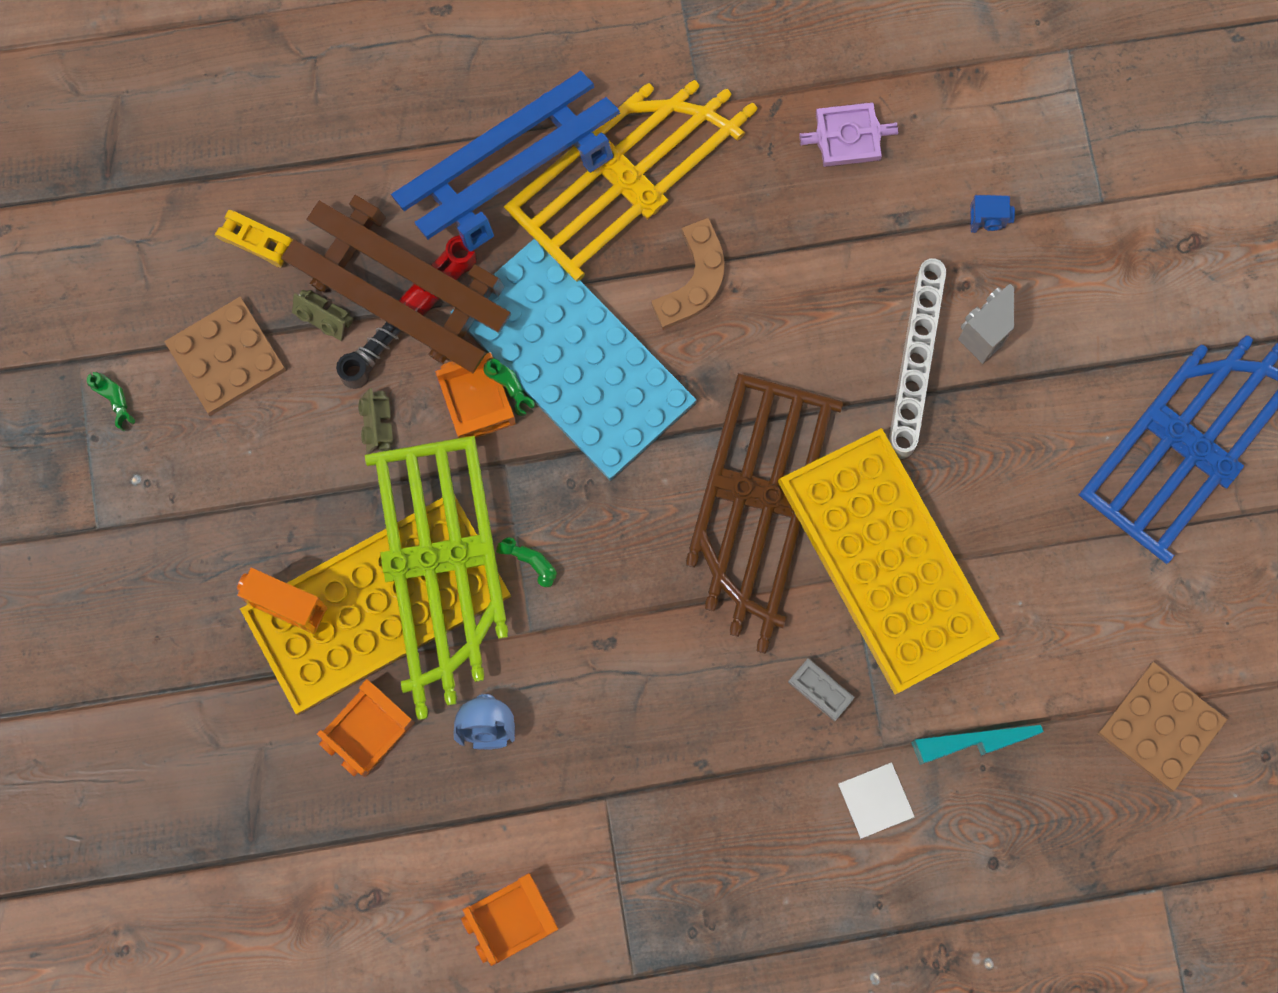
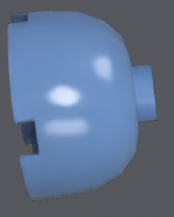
M489 694L478 695L477 698L463 704L457 712L454 721V740L465 746V741L472 742L474 749L492 750L506 747L507 740L510 739L512 742L515 740L514 715L506 704L495 699L494 696Z

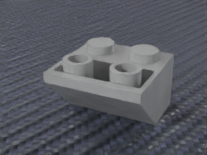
M1011 284L1003 290L999 287L987 297V302L980 309L977 306L966 316V321L960 327L963 331L958 340L982 364L1004 345L1014 329V287Z

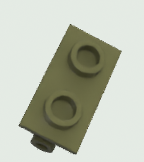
M302 290L299 295L295 293L292 313L300 320L309 322L321 329L326 335L333 336L342 341L344 327L349 328L354 320L350 316V312L343 310L335 304H332L325 310L324 307L327 305L328 300L311 290Z
M369 388L359 399L358 404L359 414L363 416L364 427L361 430V440L363 444H366L367 454H370L377 446H379V451H389L393 444L391 423H380V419L391 418L389 397L386 396L385 391L374 392L373 396L372 388Z

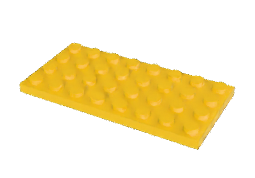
M882 428L778 480L780 487L894 695L1000 639Z
M455 496L461 538L476 536L474 528ZM443 498L426 506L431 543L449 540ZM413 513L397 522L401 548L419 546L415 514ZM386 529L287 582L289 585L318 597L328 607L315 634L300 629L248 604L240 608L296 715H300L406 656L395 581L385 582L380 552L390 551ZM485 565L467 568L475 617L485 612L491 601ZM455 570L437 573L446 633L463 624ZM499 575L502 598L504 601L510 598L511 594L508 591L501 576ZM425 576L407 579L418 648L435 639Z

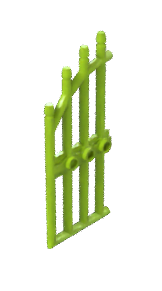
M475 436L365 455L366 465H376L390 550L380 552L385 582L395 581L410 679L401 681L403 693L412 691L418 720L428 718L424 686L439 679L442 680L447 706L457 703L453 672L466 659L469 658L474 682L484 680L480 644L493 621L496 623L495 630L498 639L508 637V627L505 624L506 616ZM465 449L479 535L461 538L447 452ZM429 455L436 456L449 540L431 543L418 457ZM406 460L419 546L401 548L388 468L389 462ZM485 565L491 601L476 627L467 568ZM455 570L467 643L450 658L437 573ZM425 576L439 667L424 674L421 672L407 579Z

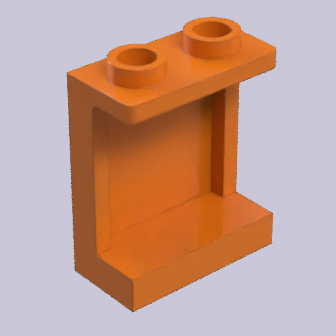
M491 352L486 353L474 374L453 361L443 364L440 370L435 371L458 438L469 436L478 438L516 424L503 385L490 379L484 373V364L488 360L493 359Z
M368 679L359 687L360 692L323 731L320 730L317 733L322 739L319 745L331 756L335 753L340 755L344 759L341 765L354 777L358 773L366 777L415 723Z
M530 873L477 903L462 909L465 916L461 918V921L469 935L475 934L479 942L475 948L483 963L489 961L491 966L559 930Z

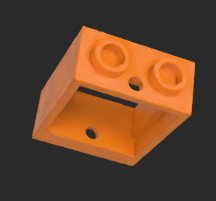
M252 567L248 574L244 573L237 585V590H239L237 596L249 606L312 634H315L328 608L318 597Z

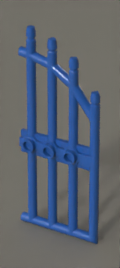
M1246 335L1239 341L1238 346L1231 351L1226 359L1199 364V360L1204 358L1208 349L1204 345H1199L1078 496L1161 561L1168 564L1174 557L1167 550L1217 485L1220 484L1223 488L1227 489L1244 467L1238 461L1239 457L1278 409L1277 390L1228 453L1214 443L1217 436L1265 376L1278 381V368L1274 367L1278 361V343L1274 345L1272 351L1266 355L1262 362L1240 360L1253 342V339ZM1231 371L1252 373L1204 434L1189 424ZM1213 374L1180 416L1166 406L1186 379ZM1146 429L1150 430L1161 439L1112 502L1108 504L1095 494L1144 431ZM1172 447L1185 459L1135 522L1132 523L1119 511L1169 448ZM1194 466L1198 467L1209 477L1157 542L1143 530Z

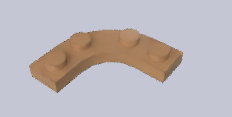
M709 218L683 227L681 230L695 265L694 275L688 284L677 291L651 301V306L662 330L689 320L703 312L713 302L721 287L725 266L724 255Z

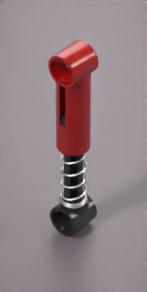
M454 236L447 242L445 250L431 266L457 280L464 272L471 270L473 265L476 264L475 249L470 252L465 247L461 236ZM458 250L468 251L467 256L464 258H456L454 254ZM413 284L398 301L424 316L439 298ZM385 321L381 328H376L377 333L372 338H367V343L364 347H359L357 351L340 357L336 369L343 384L350 389H358L366 385L370 372L373 370L372 367L375 365V360L377 358L380 359L379 355L386 348L389 349V345L394 339H398L397 336L401 333V330ZM352 366L360 367L359 373L355 376L346 375L348 368Z

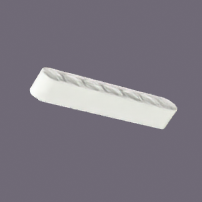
M938 259L925 260L921 264L915 280L889 434V441L899 459L909 457L915 450L919 440L946 277V268ZM924 272H934L938 279L930 280L925 277ZM922 298L929 299L933 307H923L919 300ZM923 326L928 330L929 334L919 335L915 331V327ZM913 353L920 354L924 362L915 363L911 360L910 355ZM908 381L916 382L919 386V391L912 392L908 390L905 383ZM903 409L911 410L915 415V419H904L900 411ZM896 438H906L910 443V447H899L896 443Z

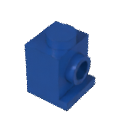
M974 196L970 204L971 233H976L979 227H984L987 231H997L1005 228L1007 223H1014L1015 207L1010 206V196Z

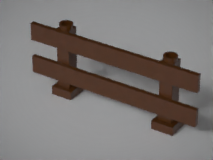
M354 195L349 203L354 211L350 217H347L319 200L306 220L336 239L324 257L293 239L281 259L312 278L309 284L322 293H325L327 289H332L431 349L428 355L439 363L444 364L446 360H451L474 374L486 353L463 340V337L474 320L498 334L501 332L511 316V312L488 299L492 293L499 297L505 287L501 280L474 264L468 273L473 281L467 287L369 230L373 224L380 227L386 219L378 207ZM357 250L453 306L455 309L445 325L441 327L345 270L344 267L354 252Z

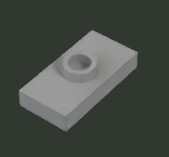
M808 658L788 681L792 687L834 722L855 698Z

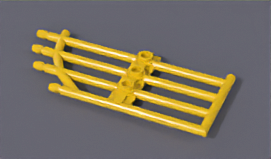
M696 80L685 85V88L677 92L671 99L644 101V98L650 96L654 90V87L648 83L618 107L619 115L592 132L595 136L601 132L606 134L630 113L654 112L618 145L614 146L609 141L614 158L591 173L589 171L585 172L534 218L530 219L520 207L580 156L579 150L573 146L504 206V209L578 282L585 275L580 267L640 214L647 220L652 215H655L668 202V199L663 194L730 135L735 140H740L745 132L739 127L747 121L748 117L750 118L754 115L757 106L754 103H750L742 109V112L737 113L731 120H727L715 111L731 97L732 94L728 89L722 90L717 94L716 98L711 99L705 106L685 102L689 95H693L699 88ZM673 111L692 115L690 119L636 166L624 156L629 149ZM705 120L720 128L657 185L654 186L643 175ZM602 174L613 186L555 237L550 239L540 227ZM622 194L633 206L575 257L570 259L560 247Z

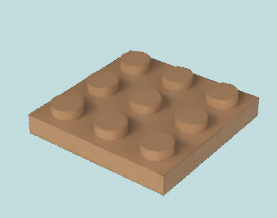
M241 297L164 341L209 416L286 372V369Z
M1152 662L1101 727L1097 735L1167 790L1173 792L1228 719L1160 666Z

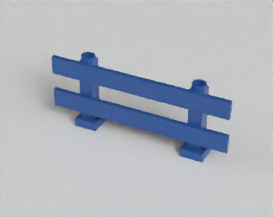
M579 71L446 159L426 170L393 192L391 196L401 209L406 211L431 195L439 206L415 221L414 223L429 240L455 223L465 247L471 252L494 237L488 218L482 212L475 215L472 211L572 145L579 150L583 166L590 173L614 158L608 138L602 132L597 136L592 132L619 115L620 111L605 97L576 116L567 105L594 88V83L582 71ZM549 118L556 125V130L460 193L456 194L448 184L545 119Z

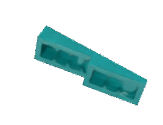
M1041 725L915 739L911 744L919 764L922 765L976 744L982 756L1039 735L1044 731Z

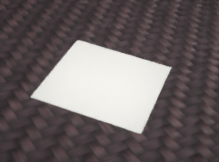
M892 762L838 784L860 838L914 817Z

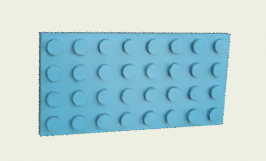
M535 239L493 274L501 280L505 287L499 297L492 293L488 299L511 312V316L499 334L474 320L467 332L487 353L491 352L494 359L499 360L500 363L515 372L524 392L609 481L616 477L696 404L697 400L580 280L576 282Z

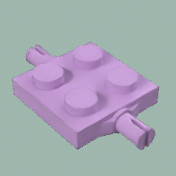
M874 103L816 109V132L800 133L799 140L801 146L818 144L822 153L823 167L879 161L882 157L880 148L881 136L898 135L897 122L880 125L875 116Z

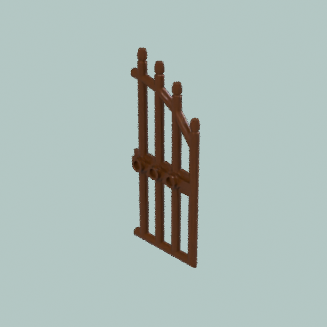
M738 373L690 543V552L687 554L686 566L695 568L699 559L698 554L702 551L713 576L708 591L709 596L705 602V609L709 611L716 609L718 596H720L721 589L723 588L736 603L733 622L730 625V635L739 637L743 627L742 622L745 620L748 611L763 620L759 634L760 639L757 642V652L765 654L769 648V639L772 637L774 625L783 629L786 617L779 615L778 610L801 528V523L780 487L778 480L784 476L803 403L820 407L805 463L806 466L819 459L831 412L841 413L844 401ZM750 388L763 392L743 468L741 473L724 469L745 390ZM776 395L791 399L792 401L770 481L753 477L774 396ZM715 498L733 502L718 557L706 532ZM745 505L762 511L741 589L739 590L726 575ZM773 513L791 519L767 608H764L750 600Z

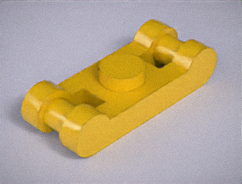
M228 210L224 217L226 221L222 227H218L215 236L225 243L237 246L281 268L284 263L281 257L292 242V239L235 211ZM236 226L241 227L238 235L233 233ZM270 241L277 243L274 251L267 249Z

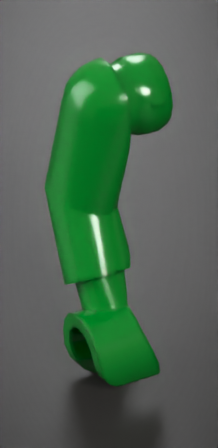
M494 358L484 364L485 375L505 386L510 397H514L517 415L525 416L527 414L520 409V403H526L529 408H534V401L524 396V390L513 370Z
M93 372L92 375L90 373L87 376L88 386L110 401L113 412H116L117 415L115 426L121 431H125L122 427L123 421L127 419L131 424H134L135 419L126 411L127 403L123 389L104 374Z
M511 537L504 538L502 542L498 543L497 553L512 554L518 557V560L529 563L539 574L537 579L539 585L543 587H551L553 585L554 579L557 577V571L542 553L525 546H516V541Z

